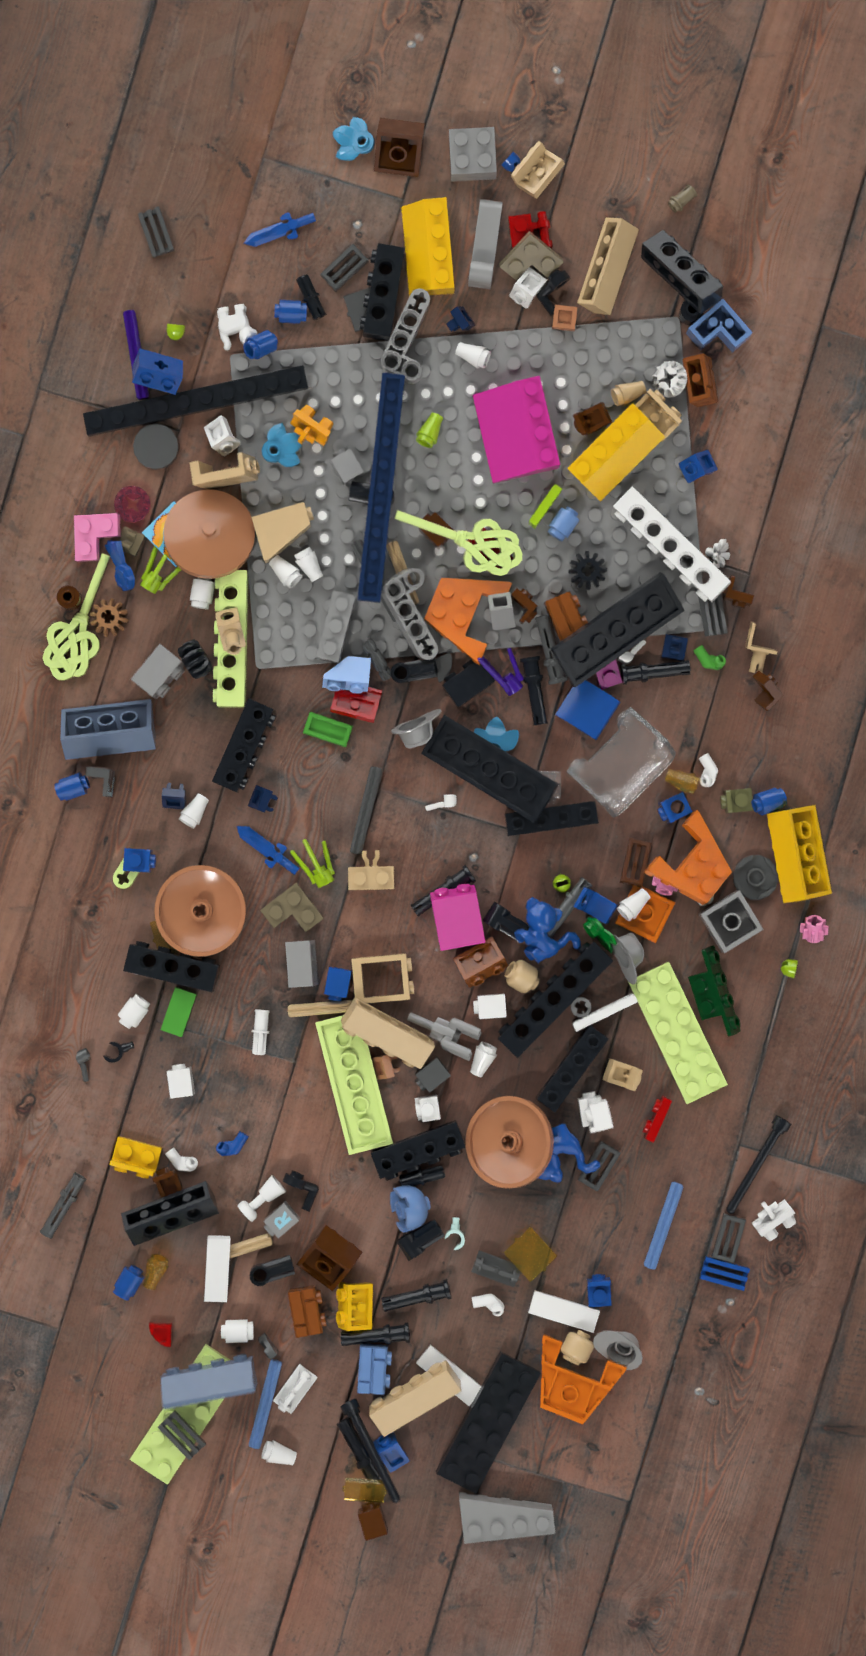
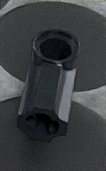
M352 481L349 501L368 504L370 484ZM392 491L391 505H392L393 502H394V492H393V491Z
M435 658L397 663L390 670L391 678L397 683H408L438 677ZM402 666L407 669V676L404 679L398 677V670Z
M493 902L482 919L486 924L497 931L501 930L516 941L515 931L518 929L529 930L528 924L511 915L510 911L496 902Z
M433 1219L416 1231L412 1230L403 1235L396 1242L407 1260L410 1261L422 1254L425 1248L445 1237L439 1224Z
M290 1255L254 1265L250 1270L251 1282L256 1286H264L269 1282L294 1275L295 1270ZM263 1269L266 1272V1278L261 1281L256 1280L253 1276L255 1270Z

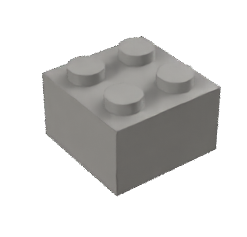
M494 127L449 129L451 182L496 179Z
M159 644L131 680L155 699H158V697L163 698L171 687L168 685L172 680L175 679L177 681L185 672L183 669L185 665Z
M740 890L734 891L698 913L722 953L728 952L764 930Z

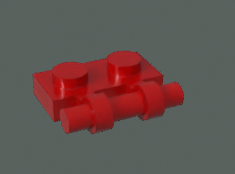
M545 211L537 213V222L531 221V213L508 216L512 249L529 231L533 233V231L538 230L540 231L541 241L551 249L553 248L548 230L550 228V221L547 220Z

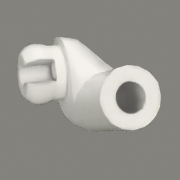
M709 753L698 758L704 767L700 778V784L703 787H711L715 783L718 774L717 766Z
M485 1294L472 1297L474 1308L486 1306L492 1311L494 1316H501L504 1313V1304L495 1295Z

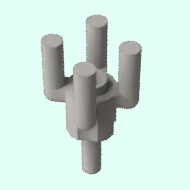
M410 1012L407 1021L430 1030L429 1038L441 1042L443 1050L470 1061L473 1053L471 1049L457 1044L461 1033L478 1041L482 1035L480 1028L457 1018H452L449 1022L437 1017L436 1021L432 1022Z

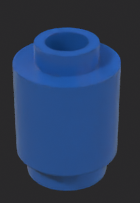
M279 300V304H275L274 318H279V323L300 324L301 321L306 322L307 303H301V301Z
M265 330L248 338L247 342L243 344V349L249 359H260L277 350L278 340L275 334Z
M79 772L60 779L58 783L54 784L60 801L64 799L68 801L87 794L90 784L87 776H82Z
M772 788L754 794L751 801L752 808L761 816L780 810L783 806L787 805L786 794L782 788Z
M134 1265L130 1267L125 1266L114 1284L115 1289L113 1293L129 1301L130 1297H134L145 1278L142 1275L143 1271Z

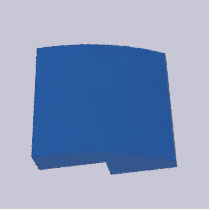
M585 680L577 687H572L555 715L597 740L619 706L620 701Z

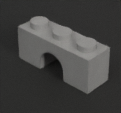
M333 590L316 655L317 659L335 664L340 663L356 596Z

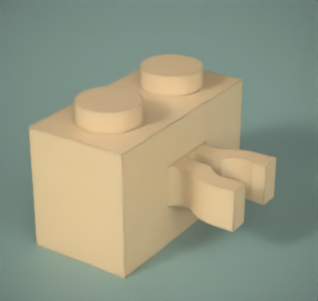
M375 850V858L371 867L367 858V851H362L365 866L348 867V890L395 889L394 866H377L380 850Z

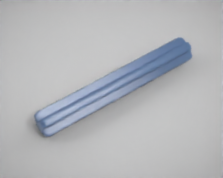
M671 1183L644 1262V1266L649 1269L655 1270L684 1188L680 1183Z
M271 1359L249 1441V1447L254 1449H260L282 1366V1362L276 1359Z

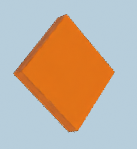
M633 885L627 898L638 892L641 888ZM642 886L651 898L635 919L632 918L630 921H627L619 913L615 924L656 943L676 902Z

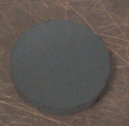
M160 424L147 425L142 428L135 436L133 443L134 454L138 461L146 468L153 470L170 466L177 458L179 451L178 440L173 431Z
M750 855L743 858L736 865L733 872V883L736 890H740L743 897L751 900H761L770 896L778 883V873L775 864L769 858L761 855Z

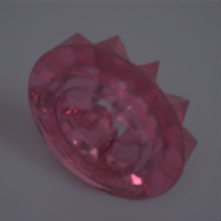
M127 486L117 493L114 500V508L116 513L120 514L121 519L128 522H137L144 519L148 512H150L151 502L148 494L142 488ZM126 497L133 501L138 500L136 504L138 512L133 508L127 509L129 503Z

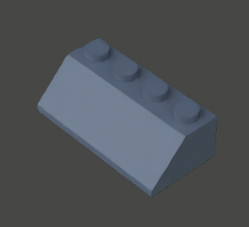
M152 700L61 709L60 740L65 760L155 750L156 734Z
M246 1354L234 1356L233 1360L224 1361V1358L210 1361L211 1364L202 1366V1363H194L188 1365L187 1369L179 1370V1367L166 1369V1373H163L161 1376L163 1410L255 1392L258 1382L253 1356L247 1357Z

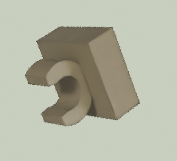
M124 526L121 537L117 541L121 540L124 552L136 557L145 536Z

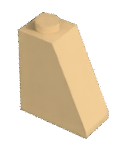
M302 502L251 517L264 562L269 563L276 555H279L311 527L310 521L314 520L311 507L306 508L305 503Z

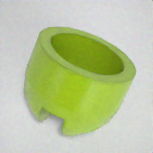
M167 324L166 331L169 338L173 340L181 339L185 332V325Z
M559 874L553 879V887L556 891L566 892L569 890L571 880L567 875ZM567 880L568 884L557 887V882Z
M787 959L783 961L781 967L783 975L795 978L798 960Z

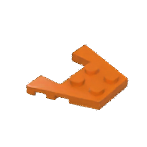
M441 578L424 621L444 638L456 645L461 652L467 654L472 661L480 665L478 658L483 657L487 644L466 636L481 597L507 593L510 591L512 583L507 581Z
M696 810L686 819L682 827L697 841V844L678 868L674 871L658 856L644 873L650 877L654 876L660 879L661 883L675 887L680 893L704 905L710 901L732 871L700 812Z
M544 1334L542 1338L540 1408L584 1424L625 1373L627 1366L608 1359L600 1381L594 1380L556 1365L563 1341Z

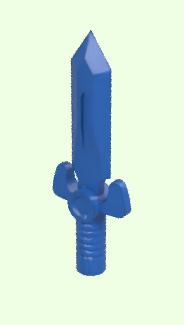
M287 212L280 219L281 221L288 220V223L280 222L250 233L243 244L256 247L283 237L290 230L292 233L287 235V238L296 239L298 238L296 230L299 227L315 222L316 219L313 213L292 219L290 213Z
M237 826L241 839L265 857H272L274 861L265 859V863L269 868H273L276 863H279L293 875L299 871L300 868L283 855L287 849L285 845L277 843L276 846L280 849V853H278L273 844L249 826Z

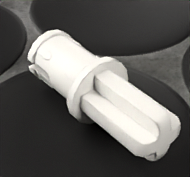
M255 1009L254 1030L251 1031L254 1032L252 1053L255 1055H265L267 1034L270 1032L267 1031L269 1010Z

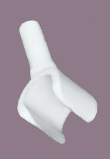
M642 640L631 652L627 651L622 654L618 661L628 665L635 654L646 644V641Z
M444 795V802L425 806L426 811L443 807H454L456 805V795Z

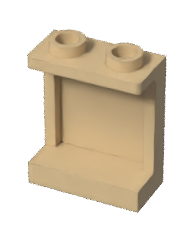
M243 452L237 454L238 467L214 472L211 465L200 461L190 462L193 485L206 490L258 480L260 466L255 457Z

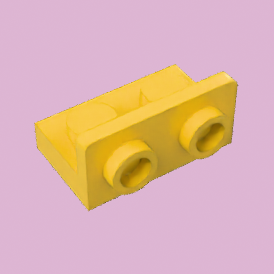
M118 1136L109 1165L114 1166L115 1171L127 1173V1170L136 1172L138 1177L149 1179V1176L156 1174L162 1147Z
M340 1282L339 1288L336 1291L338 1301L336 1322L338 1328L346 1331L371 1330L373 1284L369 1282L352 1284Z

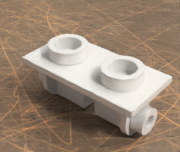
M299 1364L273 1402L279 1405L278 1408L282 1412L287 1411L292 1414L318 1377Z

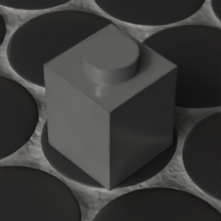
M436 1056L415 1073L417 1076L415 1082L422 1091L427 1089L430 1093L448 1079L451 1074Z

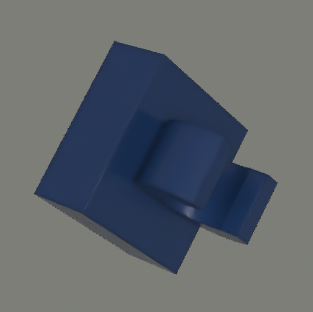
M457 306L450 311L454 318L446 323L451 332H455L459 328L462 331H469L475 326V323L464 307Z
M665 634L661 657L684 661L688 638Z
M168 783L166 788L162 789V808L184 809L186 807L184 785L180 784L179 789H172L171 783Z
M256 785L248 806L264 813L265 811L272 812L273 808L268 806L269 800H277L278 797L272 794L273 791Z

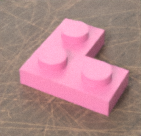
M120 514L74 516L75 561H99V538L121 537Z

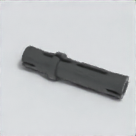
M583 877L580 878L570 893L567 892L565 894L566 898L558 907L563 912L562 917L556 922L555 927L550 932H547L550 938H553V935L574 910L575 907L573 906L583 888L590 889L593 886Z
M76 1172L73 1173L66 1188L61 1190L58 1202L40 1230L41 1234L48 1238H53L73 1202L77 1201V1194L87 1180L84 1176ZM72 1188H74V1190H73V1192L71 1193L70 1197L68 1198L67 1202L64 1203V1201H65V1199L67 1198L69 1192L71 1191ZM60 1208H62L56 1221L52 1223L58 1211L60 1210Z

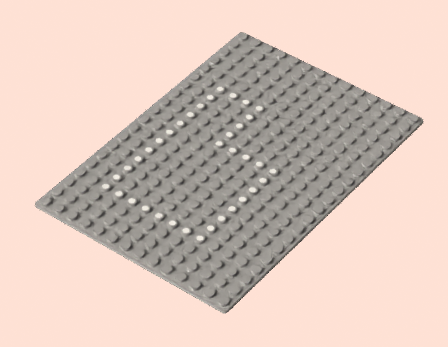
M678 317L583 324L575 325V331L557 330L548 327L414 339L407 357L420 363L422 377L416 384L411 385L404 382L393 482L394 502L390 509L387 544L397 541L407 568H417L424 574L423 585L415 590L419 599V603L415 606L423 621L441 578L507 581L512 583L509 591L510 594L518 588L520 591L525 589L533 596L531 600L538 605L535 609L538 614L530 623L525 621L522 625L519 620L527 611L511 598L515 627L493 631L488 597L482 596L466 636L486 643V650L542 645L535 618L548 614L544 602L570 591L572 596L576 594L581 607L577 608L580 616L585 615L589 622L659 572L665 574L685 611L649 636L704 631L699 598L695 593L698 589L692 583L690 586L684 583L679 578L682 573L676 568L671 570L663 562L665 557L660 552L657 554L653 553L646 546L649 542L643 536L639 539L630 530L633 526L627 520L622 523L614 515L616 510L613 507L631 487L635 488L700 551L694 481L687 483L679 467L681 461L692 456L686 386L679 395L669 398L665 397L666 400L664 401L669 408L674 406L681 413L680 419L682 423L663 442H660L601 502L567 469L610 426L608 425L590 435H581L574 426L575 419L573 414L583 412L600 402H604L610 418L614 422L632 403L635 405L645 395L643 394L624 407L621 405L616 406L611 397V389L615 388V385L643 381L646 393L649 389L654 392L656 389L653 386L654 378L652 375L655 374L656 367L662 365L664 361L672 360L683 366L680 319ZM395 340L394 343L398 347H403L407 344V341ZM389 341L277 350L260 359H249L245 353L233 354L230 357L232 381L304 365L309 389L234 405L236 436L241 443L237 447L238 453L243 452L255 457L260 466L258 480L240 483L242 503L248 509L251 516H257L304 502L306 508L311 507L314 520L310 521L311 527L279 554L281 558L298 568L302 575L301 580L292 588L283 586L269 563L264 562L255 531L254 547L247 560L255 662L258 669L331 663L317 659L316 655L333 590L356 596L340 662L348 656L369 658L368 653L366 654L362 647V644L369 639H373L377 647L376 649H379L384 659L415 656L397 622L392 621L382 601L380 603L357 601L361 563L354 553L351 544L360 539L364 543L368 504L349 501L351 483L344 486L331 463L335 452L342 448L345 450L351 449L364 471V476L355 480V482L370 484L382 372L385 373L382 370L381 357ZM462 342L464 344L486 347L491 352L487 366L484 369L481 367L477 369L460 356L455 355L458 344ZM388 358L385 361V365L390 368L395 367L398 363L394 358ZM411 367L405 373L409 377H415L418 374V370ZM668 373L667 378L664 379V381L662 382H667L671 384V379L674 378V376L669 375ZM540 376L560 467L559 469L493 484L473 395L518 380ZM305 405H309L316 411L315 416L312 418L314 421L319 423L323 417H326L333 422L331 433L325 446L316 441L311 444L305 440L301 448L296 452L300 459V463L296 466L284 467L279 462H268L262 456L261 450L264 443L267 442V433L274 425L283 423L286 433H295L296 427L291 425L290 422L296 409L301 410ZM434 412L441 415L443 421L437 444H434L432 448H426L416 442V433L429 418L430 414ZM275 448L269 449L271 453H277ZM554 485L562 488L561 493L538 526L534 529L528 525L529 519ZM568 506L578 513L577 518L580 521L569 537L561 542L547 531L550 528L549 524L560 508L566 509ZM636 509L632 513L633 520L639 521L644 517V511L641 509ZM399 510L421 519L428 513L432 515L436 512L454 531L472 532L475 523L479 520L492 519L498 523L502 530H510L517 534L519 539L518 546L522 551V561L503 576L493 575L488 571L480 573L470 571L463 561L465 551L463 547H459L454 540L449 539L438 550L419 531V527L394 519L396 511ZM652 525L648 529V534L653 537L657 536L661 528L658 525ZM488 526L484 527L486 530H491ZM672 540L667 541L664 545V549L667 552H673L677 548V543ZM307 547H310L312 551L315 550L320 570L323 574L322 577L313 582L296 564V558L294 557L295 554ZM387 547L383 573L384 581L396 574ZM585 551H589V558H592L594 553H597L598 557L595 561L598 562L600 559H604L605 562L599 567L607 568V572L600 573L605 577V580L600 581L597 579L599 582L598 588L591 582L590 590H586V583H583V586L579 589L577 587L580 582L579 579L573 583L571 582V578L576 576V574L568 573L569 569L575 568L570 564L571 560L578 562L576 558L578 553L585 559ZM685 556L681 559L680 564L684 568H689L693 565V559L690 556ZM472 557V562L475 565H479V563ZM586 565L582 570V573L586 572L585 576H590L591 572H593V568L589 569V565ZM411 572L409 574L412 583L414 584L416 581V575L415 573ZM702 572L697 576V581L700 584H703ZM392 583L388 588L394 596L397 592V587ZM403 603L399 608L404 616L408 612V607ZM550 619L555 642L558 644L560 640ZM425 622L437 644V654L461 652L456 645L444 638ZM416 623L410 627V633L414 636L419 631ZM423 645L424 649L422 650V653L427 654V649L429 648V646Z

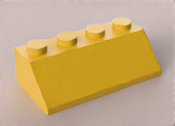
M447 198L423 199L402 206L409 297L414 290L420 288L426 290L430 296L454 294Z
M632 403L567 469L601 502L665 436Z
M811 805L767 814L783 903L832 894L816 806Z

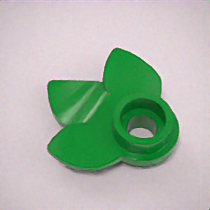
M588 917L583 924L584 930L592 939L597 937L598 941L612 953L611 944H614V946L617 944L616 938L610 931L603 928L598 919Z

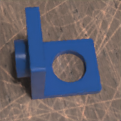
M683 792L658 803L660 806L657 809L662 821L666 820L668 824L692 813ZM675 800H680L684 804V810L679 814L671 810V804Z
M584 887L573 907L586 912L604 924H608L618 905L594 890Z

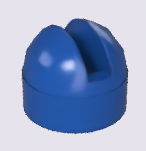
M513 151L501 166L507 171L513 172L514 164L517 166L521 163V160Z

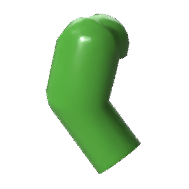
M703 645L693 650L701 665L706 669L719 670L726 664L724 656L709 655Z

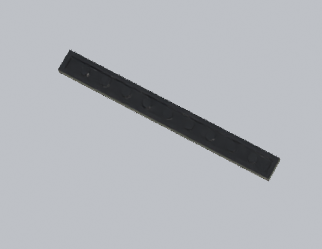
M302 365L178 392L176 395L169 394L83 413L87 436L91 437L309 389L305 368Z

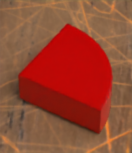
M150 1322L149 1330L154 1339L162 1346L171 1347L172 1323Z

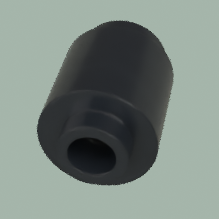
M685 300L679 310V319L685 325L691 326L701 318L703 313L700 314ZM688 309L694 310L695 313H690Z

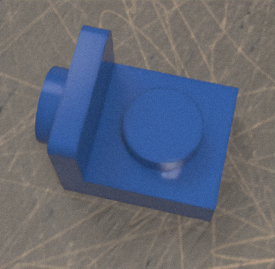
M709 450L696 453L679 463L687 483H691L700 477L712 474L718 470Z
M124 848L123 871L151 873V868L156 866V855L152 854L153 850Z
M594 1274L592 1278L587 1279L589 1307L612 1306L611 1280L609 1277H605V1274Z
M394 1432L385 1437L381 1435L374 1441L381 1460L390 1473L410 1462L408 1455L398 1442Z

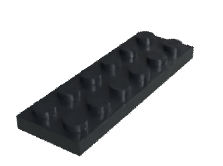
M659 572L552 647L551 651L571 685L577 687L685 610L665 574Z
M446 715L442 717L431 739L421 752L422 755L535 824L559 786L555 781Z
M500 1351L437 1467L436 1474L476 1494L541 1372Z

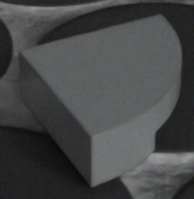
M450 652L435 659L439 683L451 671L452 657Z
M266 1333L262 1334L258 1339L259 1343L265 1348L264 1352L267 1357L272 1359L278 1354V1349Z

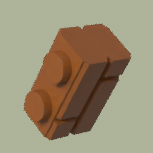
M704 353L682 359L683 366L687 372L686 385L689 403L696 407L717 403L718 396L714 371L712 370V359Z
M570 591L544 602L560 642L588 623L585 615L580 616L577 609L581 605L576 594L572 596Z
M316 1285L288 1290L296 1338L323 1333V1327L327 1326L325 1312L320 1313L319 1304H323L321 1290H316Z

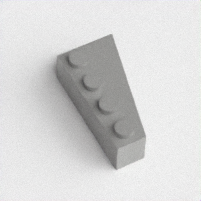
M459 1492L464 1544L555 1534L552 1504L524 1500L517 1501L510 1500V1498L488 1497L487 1495Z

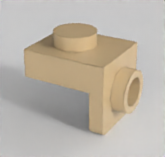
M610 1058L602 1080L636 1091L637 1086L641 1082L642 1070Z

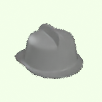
M441 709L430 711L414 720L397 725L391 732L392 734H399L406 748L410 749L424 745L431 739L433 734L432 720L442 711Z
M633 933L620 937L614 935L617 944L615 946L611 944L613 953L625 978L629 983L636 984V967L643 961L644 949Z
M602 1331L594 1337L593 1344L595 1349L607 1359L627 1366L626 1370H633L641 1365L643 1359L642 1352L639 1349V1342L633 1334L622 1331Z

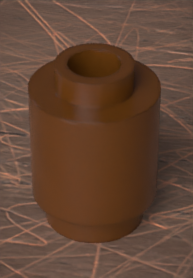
M67 585L59 589L57 601L63 608L75 610L82 603V595L75 587ZM69 593H71V594H72L71 600L66 601V600H65L66 595L69 594Z

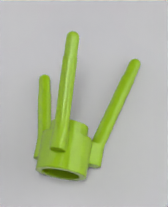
M155 546L153 547L145 572L141 577L142 582L140 584L153 594H156L158 590L163 591L165 586L181 571L177 567L161 582L163 577L158 575L167 559V555L164 554L154 572L151 571L158 551Z
M303 839V844L315 867L313 873L294 850L290 851V854L308 875L312 884L316 883L317 887L321 888L334 881L332 875L335 872L331 865L326 841H322L327 869L325 865L320 867L308 841Z

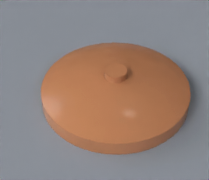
M200 490L190 493L181 498L167 515L164 524L166 550L172 561L181 570L192 576L205 579L227 576L238 570L251 555L255 542V528L252 516L241 501L223 491Z
M196 865L175 872L162 885L155 901V920L162 937L174 949L190 956H209L225 950L238 938L246 919V902L239 885L230 875L211 866Z
M513 1096L492 1099L476 1111L467 1128L466 1152L469 1162L474 1171L484 1181L496 1187L519 1188L532 1183L545 1171L552 1157L554 1138L550 1122L544 1112L527 1099Z

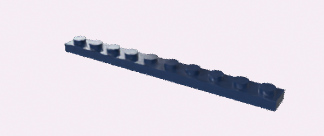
M382 372L357 601L380 603L405 381V375Z

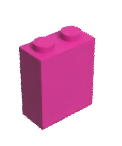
M461 884L454 889L439 888L430 893L441 951L485 943L475 885Z

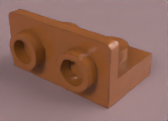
M493 937L485 940V943L478 944L453 958L469 988L481 985L485 979L492 975L501 974L508 967Z

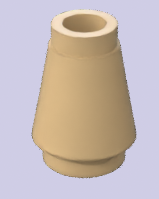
M643 381L619 384L611 389V397L616 406L621 405L624 407L643 394H646V387Z

